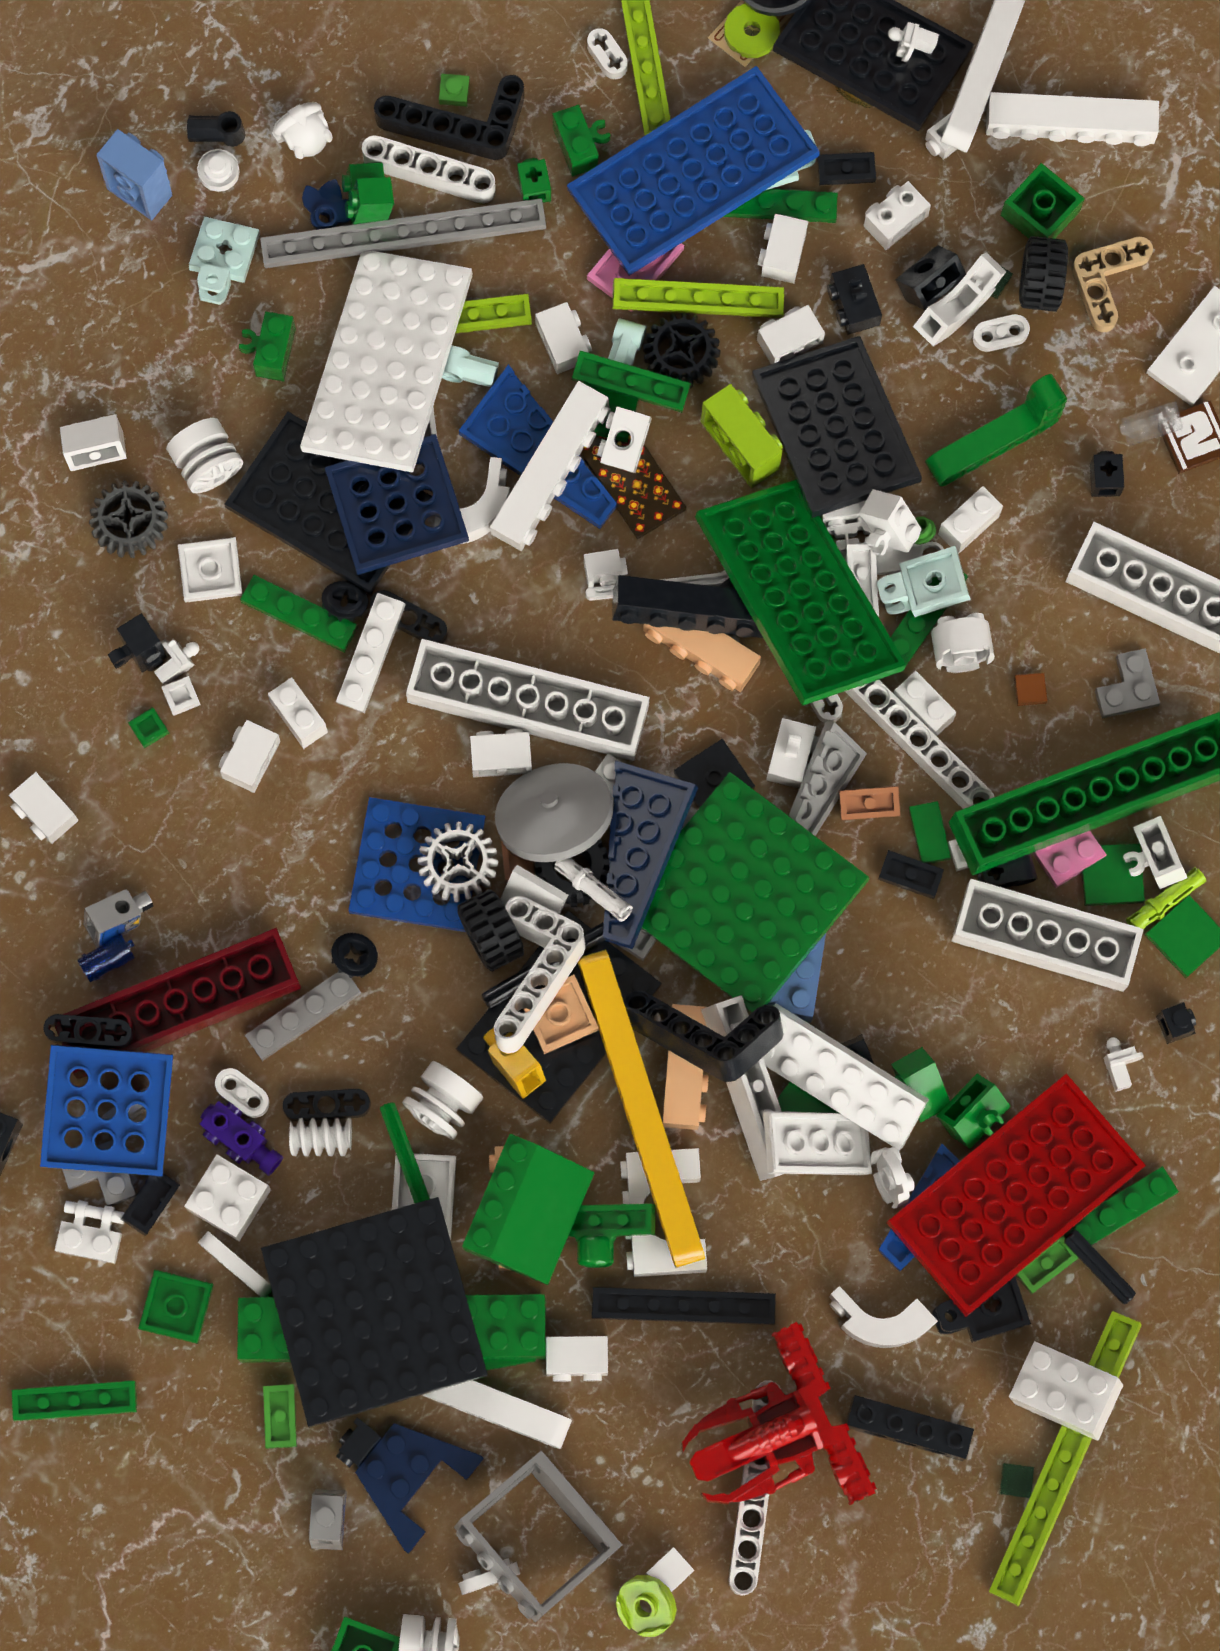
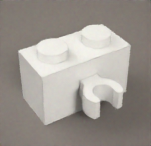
M873 489L859 512L872 532L866 544L873 546L872 553L883 556L888 547L909 553L922 530L901 496Z
M782 718L767 774V781L800 788L809 765L807 763L809 754L814 752L819 737L814 736L816 726Z
M1161 816L1133 827L1143 852L1137 853L1132 851L1123 856L1126 863L1132 860L1138 862L1136 867L1129 869L1131 876L1140 875L1145 867L1150 866L1160 889L1187 878Z

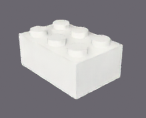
M1034 1341L1009 1398L1014 1404L1098 1441L1123 1384L1114 1375Z

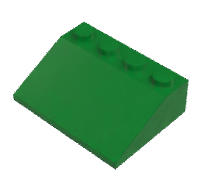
M509 1134L463 1242V1250L548 1285L595 1172L535 1143Z

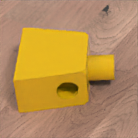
M494 1028L485 1034L483 1039L490 1046L487 1051L492 1062L522 1099L546 1081L539 1062L524 1045L514 1053H505L496 1045ZM509 1032L505 1035V1037H510L514 1034L512 1032Z

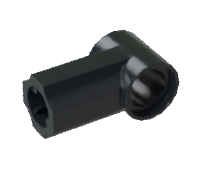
M224 112L220 116L189 115L187 119V138L189 142H223L227 146L234 147L240 145L246 136L242 120L235 112ZM230 126H236V127H237V128H236L234 131H232V132H226V131H225V130H226L228 127H230Z

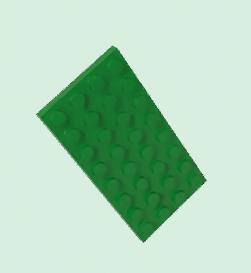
M796 480L697 511L695 519L802 706L904 671L906 663L820 516L812 518Z

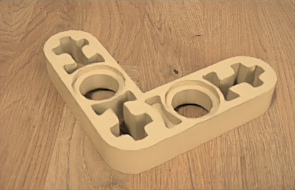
M1134 237L1083 252L1075 258L1072 267L1073 275L1090 322L1097 331H1111L1118 319V311L1105 276L1146 264L1153 252V245L1147 238ZM1136 246H1139L1140 250L1145 249L1143 256H1140L1139 253H1133ZM1116 253L1120 257V263L1117 265L1108 264L1105 260V255ZM1126 254H1130L1128 261H1126ZM1097 257H1099V264H1095ZM1082 262H1085L1086 265L1095 264L1091 266L1089 272L1085 268L1080 269ZM1091 286H1097L1103 291V296L1094 299L1089 296L1087 289ZM1104 304L1102 308L1104 315L1111 316L1108 323H1105L1103 319L1099 320L1101 314L1099 306Z

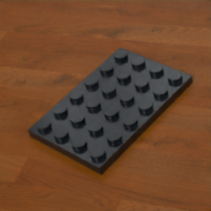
M811 0L806 6L795 12L774 43L772 51L909 127L920 131L972 51L974 44L895 0ZM908 22L919 24L920 28L939 34L937 45L931 54L914 49L907 62L901 61L902 58L896 56L899 41H893L888 37L889 29L897 27L903 31Z
M860 336L752 371L754 382L776 434L782 443L783 450L812 518L865 501L873 489L889 493L922 481L921 473Z
M287 411L225 502V508L369 594H372L390 565L357 575L325 471V467L348 460L302 452L300 445L307 422ZM386 473L382 476L381 482L392 484L397 476L393 473ZM359 481L354 485L353 490L358 493L365 492L369 484L365 481ZM423 490L417 495V499L422 502L432 498L431 495ZM400 498L393 499L389 503V507L393 510H399L404 506L405 501ZM366 507L362 510L361 516L367 519L372 518L376 515L377 510L374 507ZM403 524L399 526L397 533L401 536H407L412 532L413 527L409 524ZM379 532L374 533L370 536L369 542L380 544L384 541L385 535Z
M567 911L564 917L581 925L584 933L591 929L571 912ZM607 941L598 944L582 955L586 956L607 950L623 1002L626 995L633 991H644L653 996L662 984ZM539 946L519 971L536 962L544 947ZM577 963L569 976L573 974L575 975L579 983V986L584 994V997L589 1005V1008L594 1016L588 998V994L581 976L579 965ZM538 985L535 987V989H542L546 986ZM511 996L494 1007L489 1008L456 1050L551 1124L606 1055L603 1041L598 1030L543 1054L532 1030L523 1045L539 1062L546 1081L522 1099L492 1062L487 1051L490 1046L483 1039L485 1034L494 1028L496 1020L512 998ZM524 1009L518 1011L520 1013H525Z

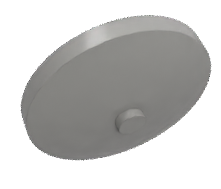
M551 764L525 773L504 791L495 810V824L501 841L513 854L535 862H555L584 852L603 836L612 819L613 801L607 784L593 770L577 764Z

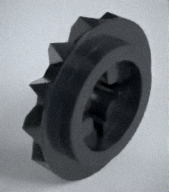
M337 581L329 584L324 589L321 597L322 608L327 610L329 617L336 616L339 622L342 619H349L352 622L355 617L362 618L368 606V597L365 591L349 581ZM346 595L348 604L342 607L341 601Z
M346 933L339 936L333 943L330 951L332 954L331 963L337 966L339 973L343 972L349 975V978L354 976L363 978L373 971L378 960L375 945L370 939L359 933ZM350 951H352L353 954L361 955L358 958L357 962H355L354 959L345 958L348 956Z

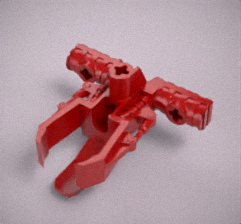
M795 1322L790 1324L788 1328L784 1327L779 1332L771 1334L775 1338L783 1365L792 1381L796 1384V1391L785 1395L775 1382H770L767 1385L751 1390L746 1395L730 1398L725 1405L715 1409L703 1417L697 1424H694L682 1441L681 1448L683 1454L687 1444L694 1440L698 1433L746 1419L750 1427L749 1429L694 1453L689 1463L697 1480L708 1482L762 1457L768 1467L767 1470L730 1494L710 1495L701 1493L700 1495L707 1502L729 1504L731 1502L753 1499L763 1494L772 1495L785 1485L795 1483L807 1475H811L815 1471L812 1453L820 1449H824L827 1452L832 1472L844 1495L847 1496L849 1505H852L854 1501L858 1502L864 1499L865 1496L867 1498L875 1494L877 1488L875 1483H871L869 1480V1470L861 1453L856 1451L854 1447L856 1442L848 1434L850 1429L847 1423L831 1426L821 1405L819 1397L829 1391L831 1387L823 1379L822 1375H824V1372L816 1364L818 1359L808 1337L804 1338L802 1331L804 1329L801 1323ZM766 1396L768 1404L755 1413L752 1407L742 1410L739 1403L747 1400H757ZM795 1462L799 1468L789 1473L787 1478L776 1484L774 1483L772 1476L780 1471L779 1465Z

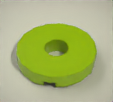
M746 4L735 7L728 14L724 24V36L732 51H736L745 58H759L768 54L773 49L774 43L780 36V25L776 16L757 13ZM752 25L756 26L760 32L755 36H749L745 33L744 29Z
M637 1575L627 1580L620 1588L616 1598L617 1613L621 1621L629 1630L632 1628L638 1632L637 1635L642 1637H656L664 1633L675 1620L677 1608L673 1594L669 1587L660 1579L650 1575ZM640 1600H645L650 1604L652 1608L651 1613L641 1608Z

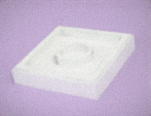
M236 537L178 544L185 603L243 595Z
M517 865L511 873L500 900L506 906L511 898L522 896L560 914L568 894ZM518 913L515 917H522L525 914ZM543 926V927H541L540 929H542V930H547V929H549V928H551V927H550V926Z

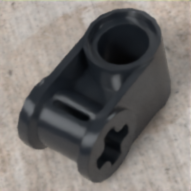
M1030 853L978 873L977 879L981 882L1007 888L1029 884L1036 881L1038 877ZM990 870L993 874H998V878L996 880L993 876L987 875V873Z

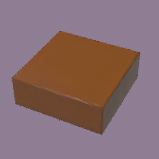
M1044 673L1015 675L1014 683L1017 706L1047 703Z

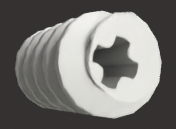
M299 1118L296 1126H293L290 1120L289 1146L291 1155L297 1156L301 1148L304 1156H309L313 1148L316 1156H321L323 1149L326 1148L328 1156H333L335 1149L338 1148L340 1156H345L347 1149L350 1148L351 1150L352 1147L351 1118H347L344 1127L341 1126L339 1118H335L332 1127L329 1126L327 1118H323L320 1127H317L315 1118H311L308 1126H305L303 1118Z

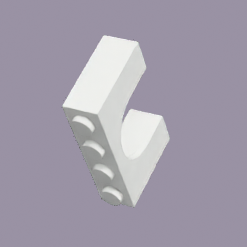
M699 1148L671 1150L681 1182H700ZM638 1152L626 1153V1161H620L621 1179H627L628 1191H622L623 1204H644L651 1192ZM656 1235L625 1236V1240L631 1239L632 1251L626 1252L627 1270H633L634 1277L707 1272L705 1239H700L705 1259L675 1268L666 1240Z

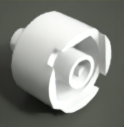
M972 613L967 617L957 619L953 616H945L937 620L938 625L931 631L938 669L941 670V667L945 666L947 672H968L979 669L980 662L986 660L988 665L994 660L990 626L988 621L984 619V614Z

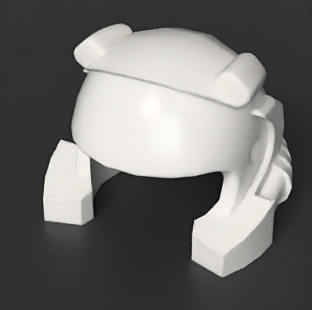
M317 102L299 104L290 109L275 123L272 132L278 143L285 141L289 149L294 151L295 157L299 159L315 156L320 153L326 146V143H330L333 138L324 113L321 110V105Z

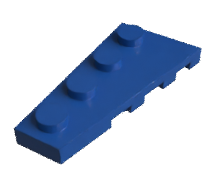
M943 1144L940 1145L906 1205L960 1162ZM890 1229L878 1250L899 1272L915 1257L892 1229Z

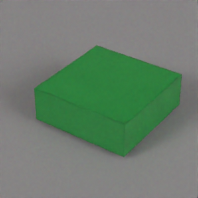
M153 707L128 722L144 749L169 734V731Z

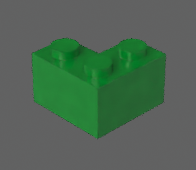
M383 163L349 164L346 175H342L343 192L348 194V201L345 203L346 217L351 218L352 225L388 220L394 206L391 177L384 176Z

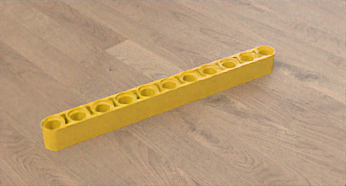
M602 950L582 956L578 961L581 976L599 1027L603 1045L674 1266L677 1268L703 1260L705 1255L609 955L607 950Z

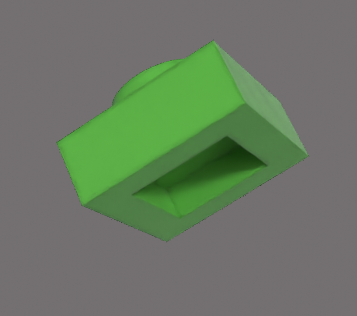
M441 74L439 104L467 107L470 76Z

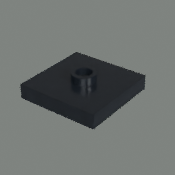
M723 739L673 771L678 779L696 784L698 790L693 802L698 809L729 772L752 789H755L754 783Z

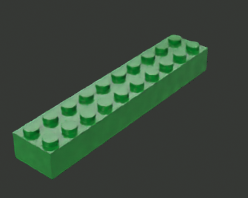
M1220 712L955 812L948 823L972 876L1220 781Z
M545 1294L466 1295L484 1360H546ZM274 1297L238 1298L237 1360L241 1363L291 1362Z

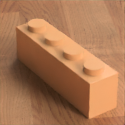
M643 625V631L646 632L645 636L656 644L662 642L670 647V652L682 660L687 658L695 663L694 667L705 675L711 673L719 678V683L728 690L733 691L736 689L741 692L760 665V655L724 633L711 634L707 631H684L680 628Z
M672 1004V1007L707 1027L701 1009L706 1007ZM669 1050L663 1126L666 1128L698 1130L699 1122H705L706 1104H701V1093H707L709 1075L703 1074L702 1069Z

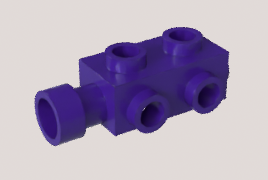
M220 1101L215 1105L210 1104L200 1117L202 1119L200 1125L205 1129L202 1135L215 1146L219 1142L228 1148L225 1154L236 1163L240 1164L243 1160L249 1165L254 1160L259 1164V1169L270 1176L281 1164L284 1157L274 1149L269 1150L264 1146L268 1142L263 1136L266 1131L253 1120L248 1124L241 1119L240 1116L243 1113L230 1102L226 1106ZM221 1116L225 1117V1124L223 1126H216L215 1121ZM242 1135L249 1137V1141L245 1145H240L238 1142Z

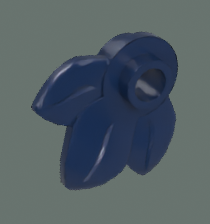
M336 179L325 183L319 191L306 185L302 194V202L309 211L310 222L316 230L333 228L338 223H347L351 220V218L346 217L345 203L348 199H342L341 189ZM319 216H326L328 218V222H321Z

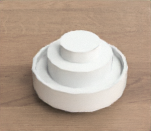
M214 149L208 151L200 158L197 166L199 180L203 186L212 191L228 190L234 186L239 178L238 161L227 150Z

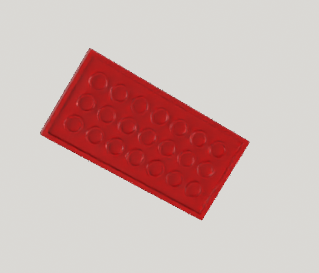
M1066 1073L889 1219L887 1224L965 1317H967L1146 1165Z

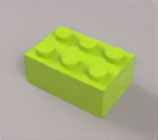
M729 384L703 402L701 423L752 489L779 470L783 446L775 434L770 435L765 429L766 424L762 416L757 411L753 413L747 405L749 402L745 394L740 389L735 390L732 384Z

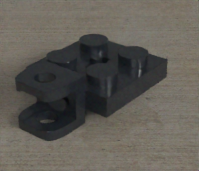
M1014 1276L991 1296L993 1300L998 1299L1000 1304L995 1307L996 1312L985 1309V1302H983L965 1317L952 1300L938 1305L932 1311V1315L938 1320L936 1323L938 1332L940 1334H952L967 1328L973 1343L1030 1325L1031 1322L1016 1277ZM945 1313H949L952 1316V1322L945 1318Z

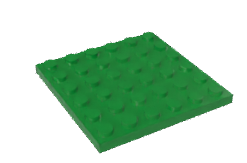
M729 772L681 830L642 929L730 998L742 995L747 1011L752 1013L760 1006L767 1005L870 879L868 875Z

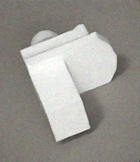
M911 22L907 23L903 31L897 27H893L888 31V37L891 40L899 41L896 56L901 57V61L904 62L909 60L914 49L931 54L937 45L939 34L920 28L919 24Z
M166 639L161 642L172 657L154 671L164 685L170 684L195 665L190 658L196 656L199 652V645L196 642L187 643L184 648L173 639L170 642Z
M1111 1037L1106 1044L1110 1054H1107L1103 1059L1114 1090L1117 1092L1130 1088L1132 1085L1125 1064L1144 1058L1142 1052H1136L1135 1046L1122 1050L1120 1041L1115 1037Z

